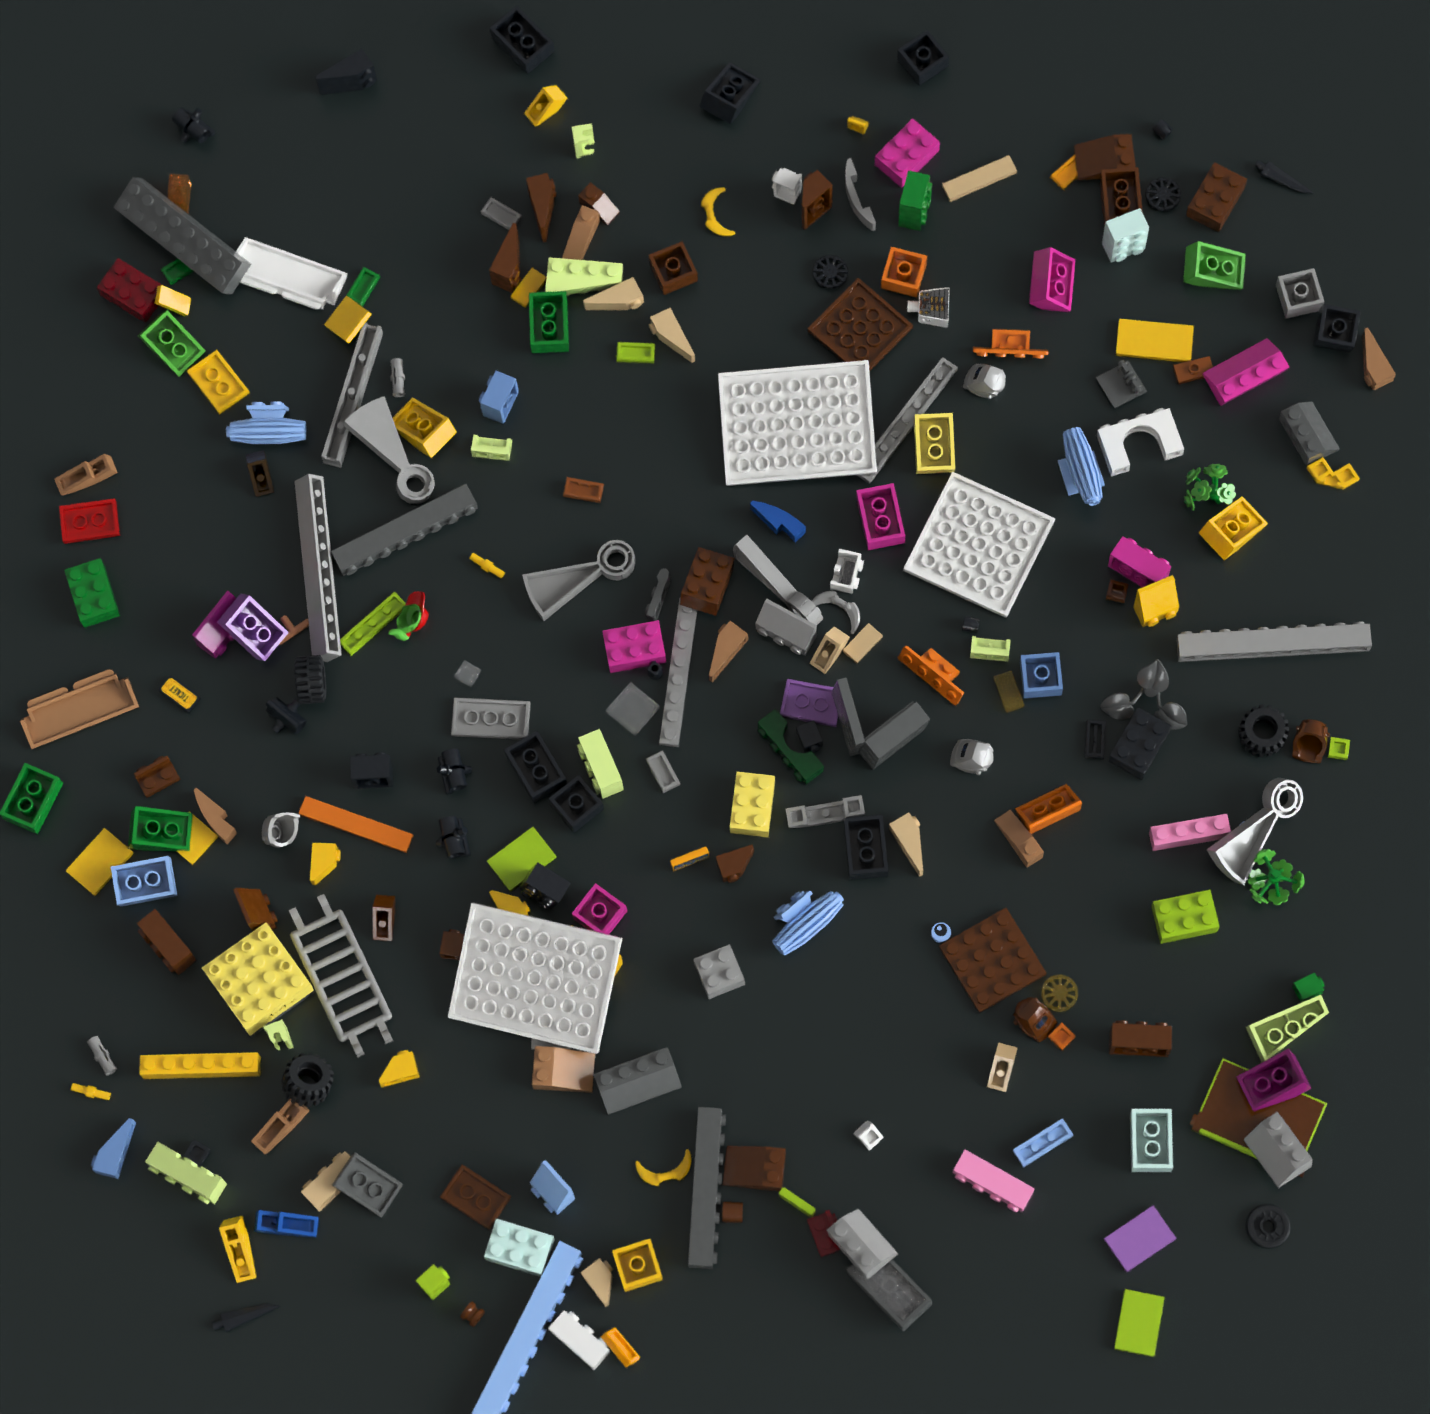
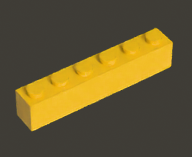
M258 1052L140 1055V1076L143 1079L261 1076V1057Z

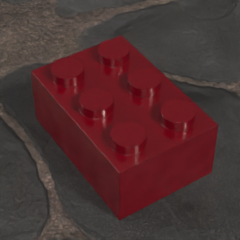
M118 258L99 283L97 289L100 296L146 323L159 306L155 304L157 287L162 284Z

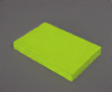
M532 827L488 859L487 863L511 892L522 884L530 869L537 862L546 866L557 857L536 829Z
M1124 1290L1114 1349L1154 1357L1165 1297Z

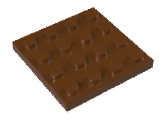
M857 278L807 328V331L842 362L868 360L870 371L913 328V324L861 279Z
M1007 908L1000 910L939 945L941 952L979 1013L1047 974Z

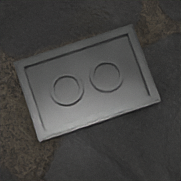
M353 1152L332 1186L382 1218L400 1191L403 1183L356 1152Z

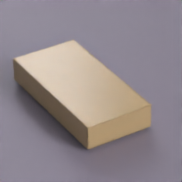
M868 623L843 649V652L857 664L880 641L883 635Z

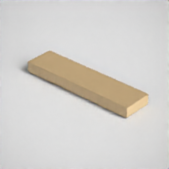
M1008 155L942 184V187L951 202L1017 173V169Z

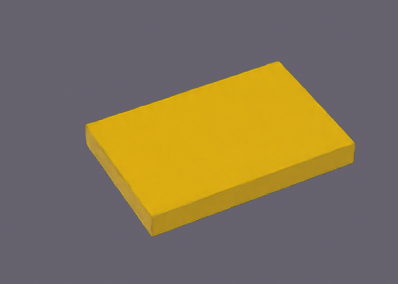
M215 350L187 370L188 375L219 415L250 393L218 350Z
M104 828L66 869V872L91 894L96 896L112 878L111 866L125 864L134 852Z

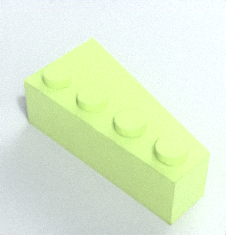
M1321 995L1246 1027L1261 1063L1270 1059L1329 1013Z

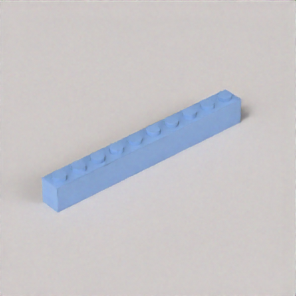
M559 1241L472 1414H501L507 1411L510 1405L508 1401L510 1395H515L519 1387L517 1382L520 1376L524 1377L529 1367L526 1365L529 1358L533 1359L538 1348L535 1346L538 1340L542 1341L547 1332L544 1329L547 1322H552L556 1314L554 1311L556 1305H560L564 1299L565 1294L563 1291L565 1287H569L574 1279L572 1275L574 1269H578L583 1261L581 1251Z

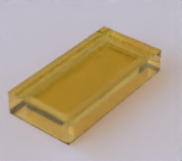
M1012 671L993 676L1006 713L1023 708L1024 702Z

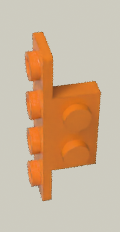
M992 329V348L973 347V352H977V356H988V353H995L997 357H1006V354H1014V357L1024 358L1025 354L1033 355V358H1044V355H1048V350L1029 349L1030 330Z
M907 645L903 647L898 659L956 706L964 692L953 684L952 681L959 675L960 671L932 648L920 657Z

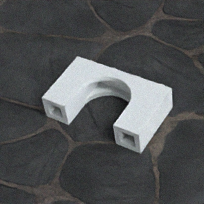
M1160 408L1151 414H1140L1135 419H1123L1118 424H1106L1098 429L1097 439L1111 476L1129 471L1130 463L1123 441L1128 435L1137 431L1150 433L1156 438L1164 460L1183 455L1184 447L1170 408L1165 410Z

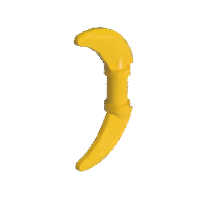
M724 187L715 188L704 196L701 203L707 215L705 225L717 235L732 236L735 234V231L724 228L714 217L713 203L726 190Z
M686 1149L682 1162L677 1168L669 1172L653 1173L646 1170L639 1161H636V1169L641 1179L653 1186H659V1183H662V1181L670 1179L680 1181L690 1170L691 1154L689 1149Z

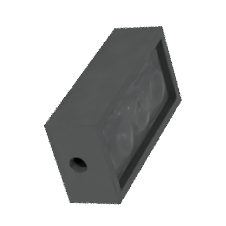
M892 1259L868 1280L854 1264L847 1269L849 1277L903 1332L932 1305L931 1298Z

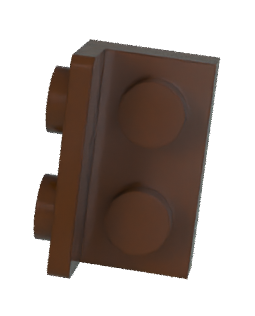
M160 756L153 761L154 763L148 766L144 765L134 773L146 798L181 780L168 756Z

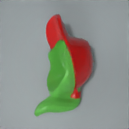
M416 591L409 595L405 606L402 607L401 614L397 618V628L391 629L388 635H393L401 641H406L412 632L420 630L426 624L429 613L424 608V592Z

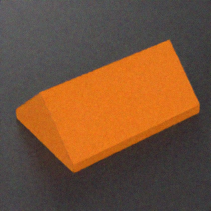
M1065 784L1015 808L1022 824L1032 834L1080 811L1082 802L1072 789Z

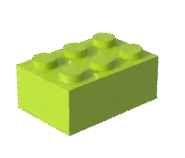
M1211 890L1153 901L1151 906L1160 944L1216 933L1220 927Z

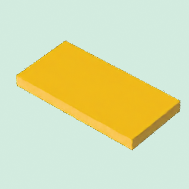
M1119 319L1116 356L1176 362L1191 361L1194 326Z

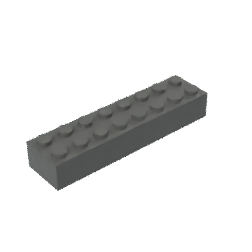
M133 177L113 207L221 293L232 294L251 266L250 262L142 178Z

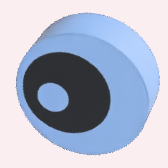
M937 923L932 928L931 936L934 941L944 943L949 940L951 929L945 923Z

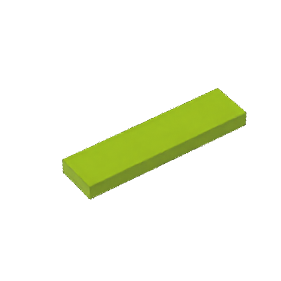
M394 591L340 639V645L352 656L398 616L406 603Z

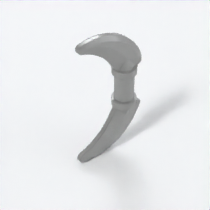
M836 591L820 593L812 600L815 606L832 603L843 608L851 620V634L856 632L860 623V612L855 602L850 603L842 600L837 596Z

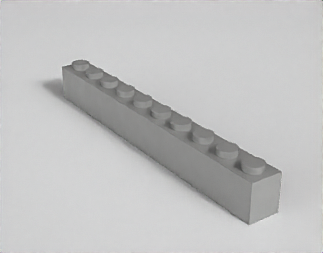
M307 474L294 482L312 655H321L324 662H329L341 656L324 479L322 476Z
M1355 622L1353 625L1336 623L1334 626L1317 624L1315 627L1298 625L1295 628L1279 626L1276 629L1260 627L1257 630L1241 628L1238 631L1222 629L1219 632L1204 630L1200 631V633L1185 631L1178 634L1176 639L1178 662L1370 651L1372 647L1370 624H1364V622Z

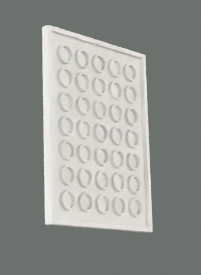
M868 360L718 373L726 486L877 473Z
M471 903L448 1018L597 1054L600 1048L622 938Z

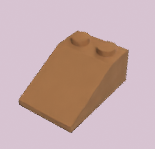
M535 1046L533 1089L592 1093L595 1053L557 1047Z

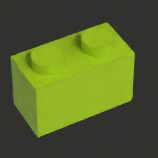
M433 1264L416 1282L434 1300L450 1285L448 1281L450 1277L441 1266L437 1268Z

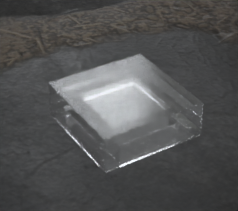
M464 660L455 674V678L472 687L481 673V669Z

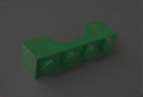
M776 708L758 721L759 729L757 731L763 739L767 738L769 740L771 749L775 753H780L783 757L781 758L782 762L786 767H791L795 771L793 774L799 782L803 781L807 785L824 771V765L813 752L797 753L786 745L784 734L788 728V723Z

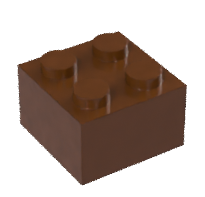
M683 241L648 255L649 264L663 295L698 281L697 271Z

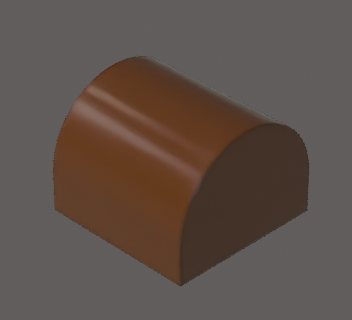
M1110 579L1106 599L1124 603L1129 584Z
M723 1202L722 1222L742 1223L743 1202Z

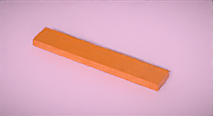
M305 796L298 813L300 816L407 853L413 838L411 833Z

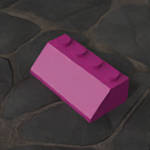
M1266 338L1202 374L1219 405L1222 406L1285 372L1289 365L1281 351Z

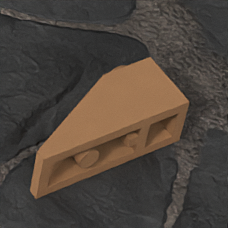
M582 205L574 222L562 259H583L599 225V211Z
M1366 328L1362 335L1364 380L1374 391L1392 382L1396 374L1369 328Z
M729 621L727 625L723 624L718 630L719 634L709 673V680L712 683L748 641V634L732 621Z
M1011 810L994 820L1026 868L1043 858L1044 851Z

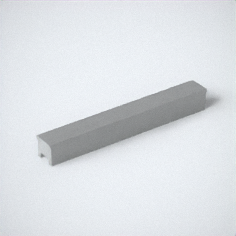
M365 322L361 328L321 456L323 464L342 467L352 435L343 424L361 406L382 339L383 331L381 326L375 327L367 325Z

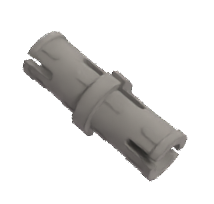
M394 358L390 361L392 370L390 380L393 384V396L403 397L405 395L403 360Z
M94 1036L89 1039L87 1044L95 1055L94 1059L103 1068L105 1075L114 1073L117 1068L109 1057V1051L105 1050L99 1037Z

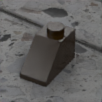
M264 450L246 454L247 466L255 496L274 493Z

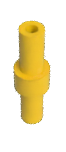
M475 553L471 554L469 559L480 565L481 569L487 573L491 572L499 578H503L505 572L494 566L493 562L488 559L484 560Z
M75 1083L71 1086V1091L85 1094L89 1098L97 1097L109 1101L111 1093L98 1090L94 1086H83Z

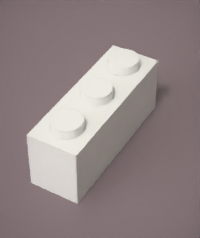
M564 1310L548 1328L549 1331L595 1370L610 1353V1350L607 1348L608 1345L601 1337L599 1339L595 1338L592 1335L594 1331L586 1324L582 1326L578 1323L579 1318L573 1312L567 1313Z

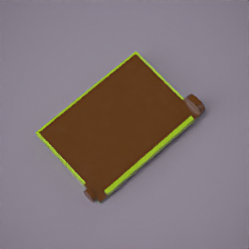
M1222 1058L1199 1114H1194L1191 1119L1192 1131L1256 1158L1244 1142V1139L1263 1120L1278 1112L1307 1151L1327 1103L1302 1093L1295 1098L1253 1111L1237 1079V1076L1249 1069ZM1305 1171L1298 1176L1303 1178Z

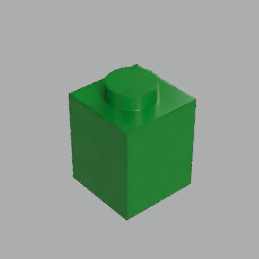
M1315 972L1294 982L1292 985L1300 1003L1322 994L1324 991L1323 987H1325L1320 976L1317 977Z

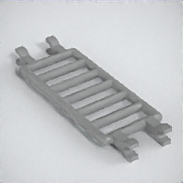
M322 894L317 898L326 916L304 926L296 907L289 910L297 927V930L290 933V937L338 1040L344 1042L349 1039L357 1057L365 1055L356 1035L378 1026L385 1043L388 1044L393 1041L385 1024V1021L392 1018V1014L342 910L332 912L325 895ZM339 920L343 929L303 947L300 936L331 921ZM344 936L347 937L351 946L311 964L308 953ZM352 953L355 954L359 963L319 981L316 970ZM360 970L363 971L367 980L327 998L324 987ZM368 987L371 988L375 996L374 998L335 1015L331 1005ZM377 1004L379 1005L383 1013L382 1015L347 1032H343L339 1022Z

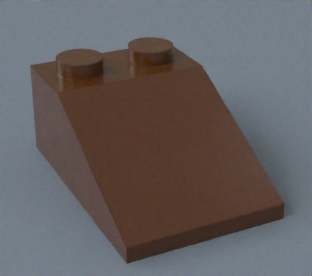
M1132 134L1111 135L1074 145L1078 180L1100 179L1102 169L1136 167Z
M548 173L526 178L528 194L543 242L547 241L554 209V197H556L553 178L549 179Z
M515 223L512 224L489 270L492 285L511 293L521 282L519 236Z
M233 889L252 932L264 923H267L271 930L277 928L275 922L278 920L274 910L270 912L268 905L271 903L267 894H262L260 889Z
M727 1146L723 1186L780 1191L783 1185L786 1148Z

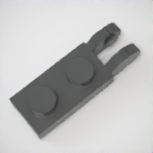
M666 568L659 571L657 587L654 586L651 597H653L650 604H647L645 609L649 622L657 621L672 578Z

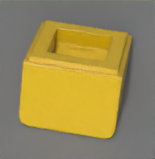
M854 116L849 117L848 129L865 134L869 122Z

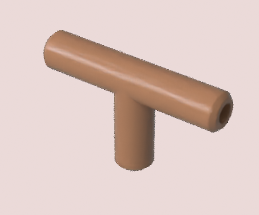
M286 615L282 616L280 620L289 633L279 645H282L309 626L308 619L294 627Z

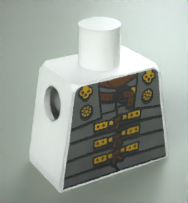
M949 288L920 291L919 301H908L907 312H918V322L948 328Z

